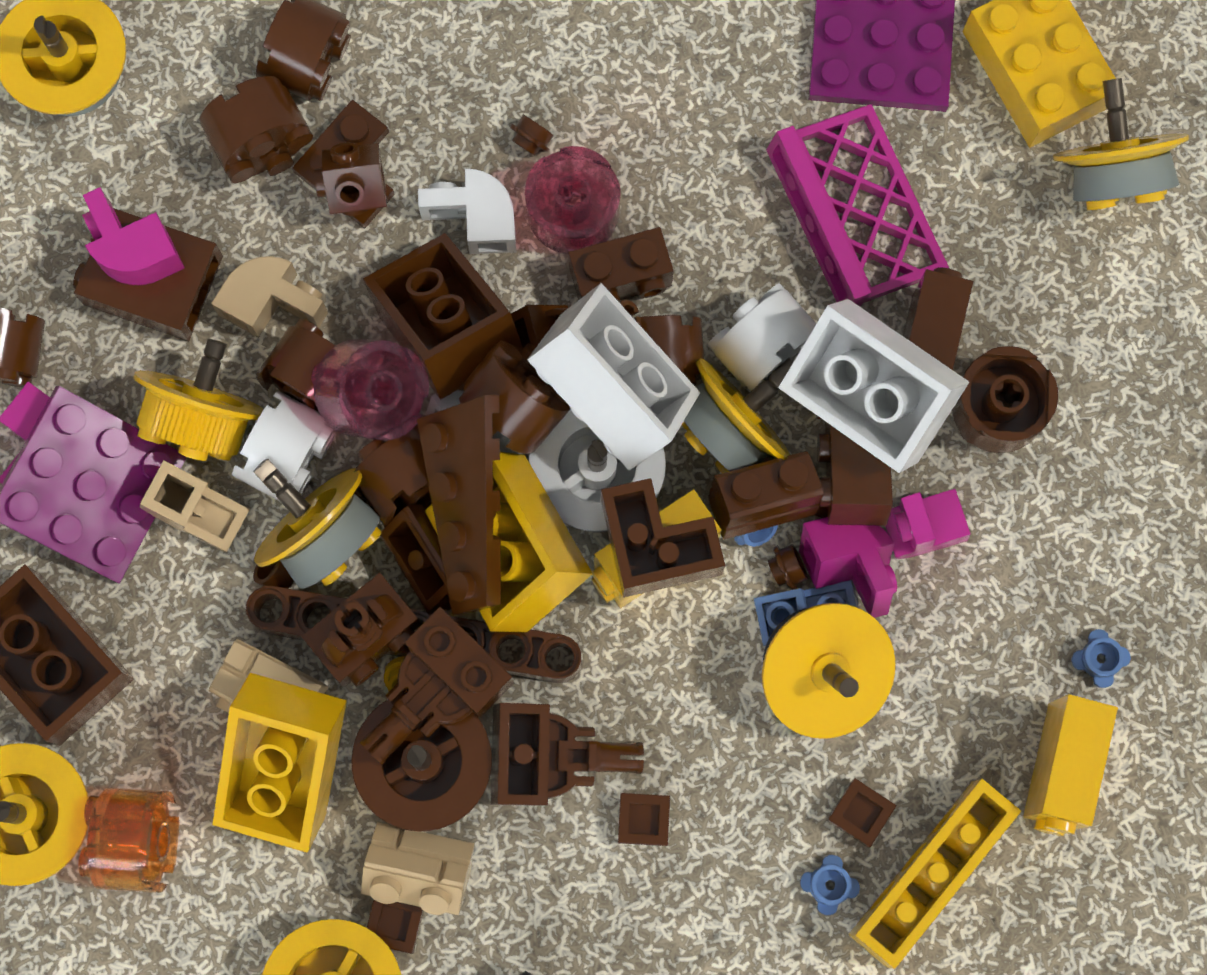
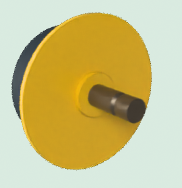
M820 604L789 615L770 635L763 655L762 685L770 709L789 729L811 738H835L849 734L865 725L885 703L895 677V654L887 632L873 616L860 608L848 604Z

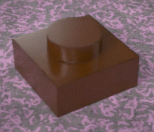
M854 778L826 821L867 848H870L897 805Z
M620 793L618 844L668 846L670 796Z
M373 900L367 928L376 933L390 949L414 954L424 910L418 906L399 902L383 904Z

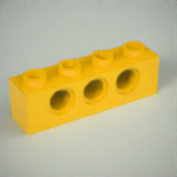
M984 779L972 781L848 935L885 967L895 969L1021 813V810Z

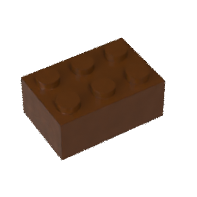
M446 233L363 278L379 318L440 400L459 390L460 386L486 354L500 340L523 349L510 311Z
M24 564L0 586V690L46 742L61 746L131 683L134 678L43 576Z

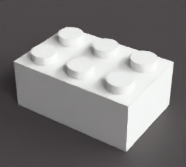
M602 283L558 317L527 359L536 369L538 376L545 383L553 387L570 406L573 414L588 425L603 442L607 451L612 456L618 458L629 471L672 442L700 394V391Z
M846 299L827 305L778 388L900 473L919 462L966 389L969 381L860 306Z

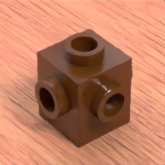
M346 142L337 144L329 150H322V168L314 169V179L318 198L327 197L330 214L342 213L348 216H355L366 212L368 209L387 207L386 183L379 143L358 146L355 143Z

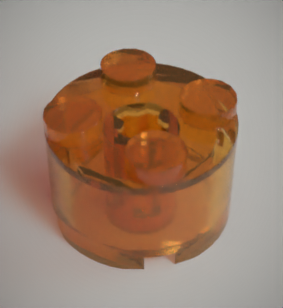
M107 788L99 796H89L84 810L85 823L89 826L87 846L82 848L78 864L81 877L91 878L93 885L100 890L163 892L168 884L160 883L163 873H173L177 857L179 817L169 816L168 804H176L173 794L169 791Z

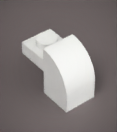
M465 169V187H457L456 184L451 182H436L429 185V188L418 189V206L422 220L467 219V242L470 254L516 252V227L512 199L504 185L492 175L476 169Z

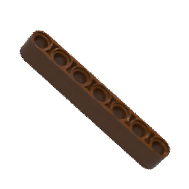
M263 586L256 589L249 596L246 603V614L249 621L266 634L303 640L301 636L309 630L307 625L308 616L314 609L325 607L332 612L347 598L276 586ZM271 599L280 600L283 604L281 616L271 623L262 622L260 618L262 605ZM411 609L421 624L432 615L424 611ZM450 616L465 631L473 633L477 637V643L511 676L553 683H566L573 680L582 666L581 650L578 644L568 636L531 629L528 632H492L484 621ZM509 639H516L525 646L524 657L512 664L503 662L498 657L500 645ZM557 647L568 649L574 657L572 666L563 672L551 670L546 664L548 653ZM406 648L396 655L392 650L386 654L398 657L406 656L409 649Z

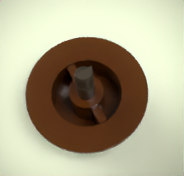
M386 700L365 719L354 741L351 759L352 774L359 795L376 816L404 830L433 831L456 823L477 805L490 780L492 750L483 724L472 712L468 717L459 722L440 725L427 738L420 729L433 717L431 715L381 765L371 754L388 736L370 753L359 741L364 739L392 711L391 708L394 704Z

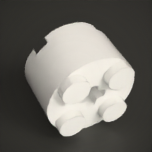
M778 283L767 291L759 302L753 297L738 308L732 316L737 323L731 329L726 327L710 340L707 346L750 393L764 379H768V376L787 358L790 357L793 361L796 359L814 329L816 322L792 295Z
M277 391L273 396L275 402L279 405L276 409L266 405L240 452L241 455L247 457L244 469L235 465L232 472L233 477L278 500L276 493H272L253 472L256 467L266 459H269L288 480L287 483H291L303 495L312 478L310 471L306 470L313 456L320 459L324 457L335 436L333 433L334 429L329 427L330 422L327 416L280 391Z

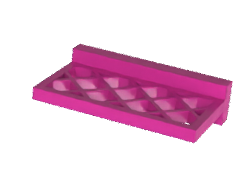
M872 104L798 130L791 126L776 132L766 151L836 302L849 299L861 307L865 302L919 283L926 269L934 271L938 267L949 268ZM862 120L865 121L872 136L868 148L844 138L849 125ZM840 129L838 135L832 133V131ZM816 137L832 144L833 148L827 162L811 156L804 141ZM875 145L877 146L880 153L873 151ZM839 148L863 158L857 176L833 165ZM869 161L887 167L891 176L887 189L863 179ZM818 171L822 172L821 178L818 174ZM828 175L852 185L846 203L828 195L824 186ZM895 186L899 194L893 192ZM858 189L882 199L876 217L852 206ZM889 202L907 209L911 219L906 230L882 220ZM837 212H839V213L842 214L841 217H840V219H839V216H838ZM848 217L872 227L865 245L848 238L844 229ZM914 227L916 228L918 235L913 233ZM878 230L902 240L896 258L871 248ZM908 243L926 249L932 265L919 269L903 262L902 259ZM856 253L861 255L860 260L858 259ZM867 258L891 268L886 282L871 287L863 270ZM898 271L905 274L896 278Z

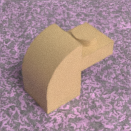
M273 256L254 258L239 265L227 277L211 303L218 316L258 338L278 306L299 318L310 321L318 328L328 314L326 306L321 300L322 293L298 280L296 285H293L292 283L297 273L292 262Z
M163 460L140 503V508L164 523L227 553L250 509L208 488L207 482Z

